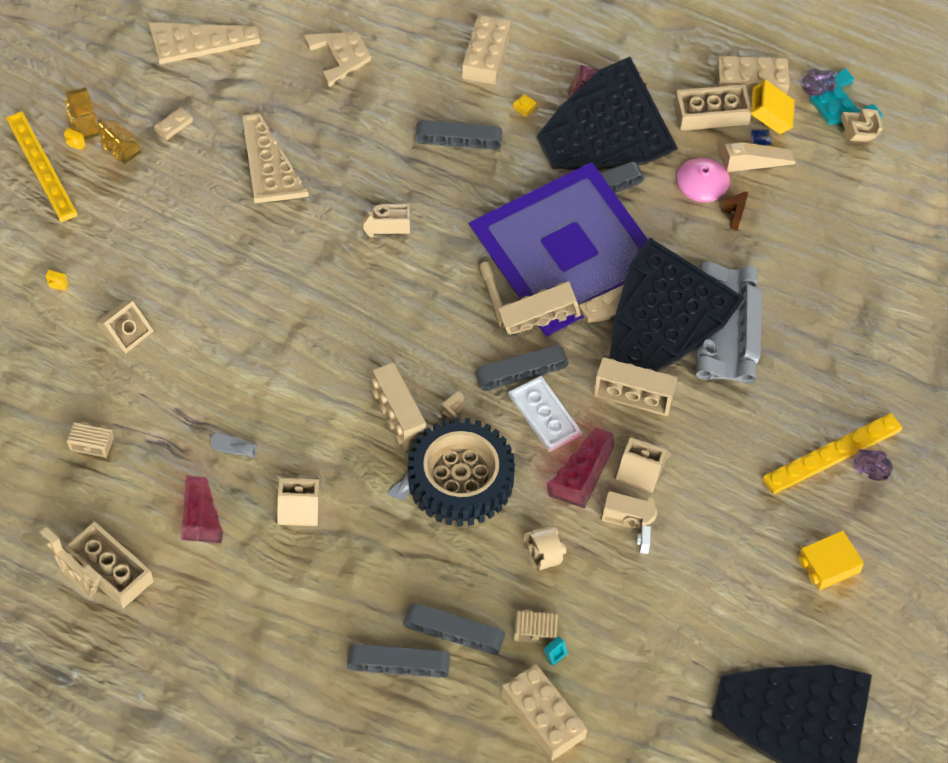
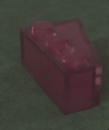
M186 476L181 540L221 543L223 530L218 520L217 510H215L213 504V497L207 478Z

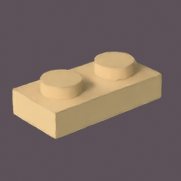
M180 107L156 124L154 130L165 140H168L193 122V118Z

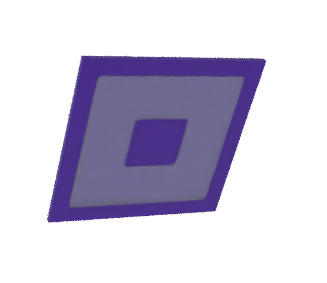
M592 162L468 223L519 299L535 295L543 289L548 290L559 283L569 282L578 306L624 285L629 265L648 240ZM582 313L579 317L574 315L566 316L567 320L560 322L558 319L551 320L548 325L539 326V328L547 337L584 318Z

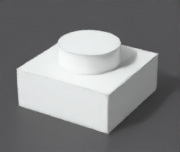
M643 526L642 532L637 534V545H640V553L648 554L651 526Z

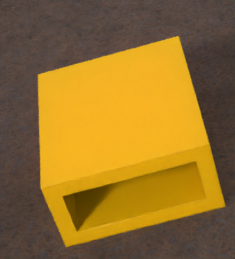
M766 79L754 86L751 115L778 134L790 130L793 127L795 100Z
M844 531L802 548L798 557L801 567L806 569L811 583L816 585L818 590L860 573L864 565L863 560Z

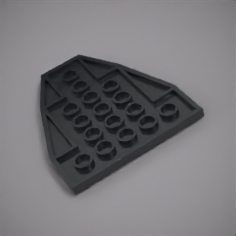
M631 56L596 72L558 108L536 137L552 169L576 170L591 162L597 170L616 168L630 162H636L637 165H646L678 149Z
M649 237L629 265L613 322L609 359L659 372L678 362L705 340L710 339L721 331L735 313L744 297Z
M835 665L770 667L724 675L720 678L712 717L749 747L776 763H857L872 675Z

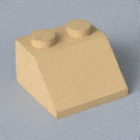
M123 301L96 322L104 336L124 354L153 332V329L133 301Z

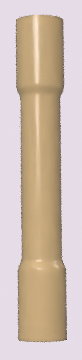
M483 262L479 267L486 282L499 327L503 328L505 325L498 309L503 304L494 280V274L490 263Z

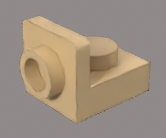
M459 391L441 404V416L444 420L449 419L451 424L454 423V418H457L456 413L463 408L464 396Z

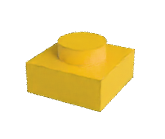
M524 94L513 103V109L527 117L537 108L538 103Z
M69 128L65 130L66 144L72 148L82 150L85 147L83 134Z
M48 270L45 275L48 286L56 290L66 291L68 287L66 274Z

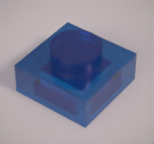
M751 130L753 144L765 146L772 143L769 130Z

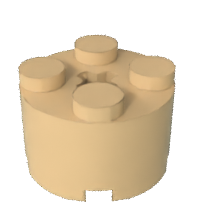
M555 525L545 526L524 533L523 543L527 542L528 547L524 550L527 560L533 569L537 568L536 571H540L562 563L563 554H566V547L563 542H560Z

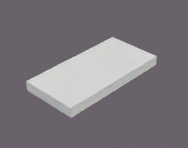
M542 376L508 392V396L548 452L582 436V431Z

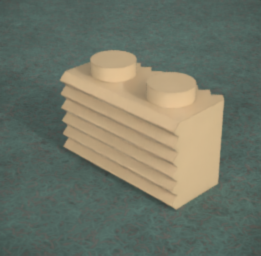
M84 421L81 423L74 422L67 439V444L70 451L107 458L114 435L112 429L104 425L97 427Z
M528 609L521 610V612L517 611L514 641L549 644L556 639L558 615L549 611L542 613H533V611Z

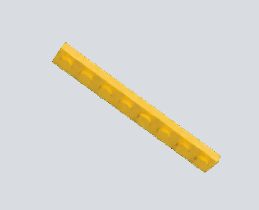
M21 111L6 117L13 135L60 223L76 217L77 212L24 113Z
M889 413L763 476L762 481L772 495L900 432L902 426L894 415Z

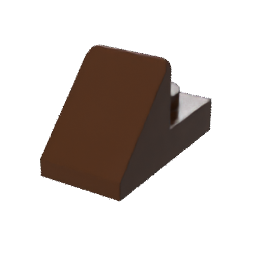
M746 191L725 199L721 208L722 212L731 214L729 221H732L731 229L737 231L747 201L748 192Z

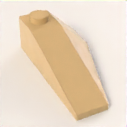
M743 142L717 146L727 172L795 164V159L790 149Z

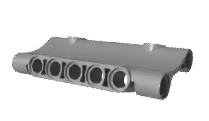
M703 262L700 265L702 271L736 291L744 299L726 326L694 349L693 356L697 360L696 376L703 380L729 379L747 384L753 383L756 380V364L761 355V289L756 287L758 270L754 266H744L741 269L733 270L712 262Z

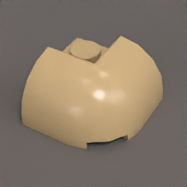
M862 109L860 113L843 112L841 115L845 128L842 136L847 141H872L880 135L883 129L878 110Z

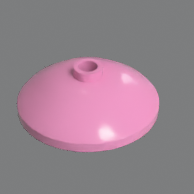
M694 158L681 165L677 172L676 181L680 191L688 198L699 202H711L720 199L726 194L730 185V176L726 168L719 162L709 158Z

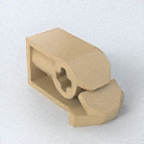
M380 204L375 206L362 219L363 229L369 237H373V234H410V204Z
M609 491L602 521L638 529L642 526L650 525L656 519L657 509L651 497L648 498V501Z

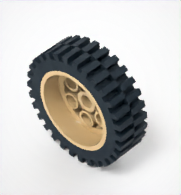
M454 418V423L452 424L449 423V419L443 420V426L441 427L438 422L433 424V431L429 427L425 429L424 436L420 434L417 437V443H413L412 451L409 452L408 482L410 494H413L415 504L419 502V509L422 512L426 509V515L430 518L436 514V521L441 523L442 519L445 518L446 525L451 526L453 520L457 521V526H463V521H468V526L474 525V519H478L480 524L485 522V515L489 519L494 517V510L499 513L502 510V504H507L514 485V453H511L512 448L510 444L506 445L507 439L504 436L499 438L500 432L497 429L491 432V425L487 423L484 428L481 427V421L476 420L475 424H470V418H465V423H460L459 418Z

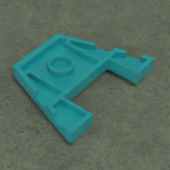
M847 68L841 70L811 96L810 102L828 125L842 124L841 115L843 112L860 113L862 109L878 110L881 119L883 114L875 104L858 109L841 88L852 84L854 81V77Z

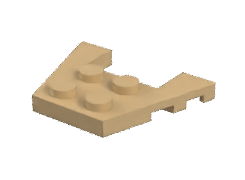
M358 32L304 35L309 50L327 46L338 66L323 71V77L329 87L334 85L336 80L345 78L346 74L350 71H355L371 61V55Z
M45 527L40 531V534L48 540L46 544L55 553L53 557L61 571L91 597L97 591L101 576L89 565L86 566L84 564L81 566L78 563L77 557L72 552L67 553L61 547L59 538Z

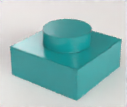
M559 636L544 648L547 662L552 666L568 654L565 641Z

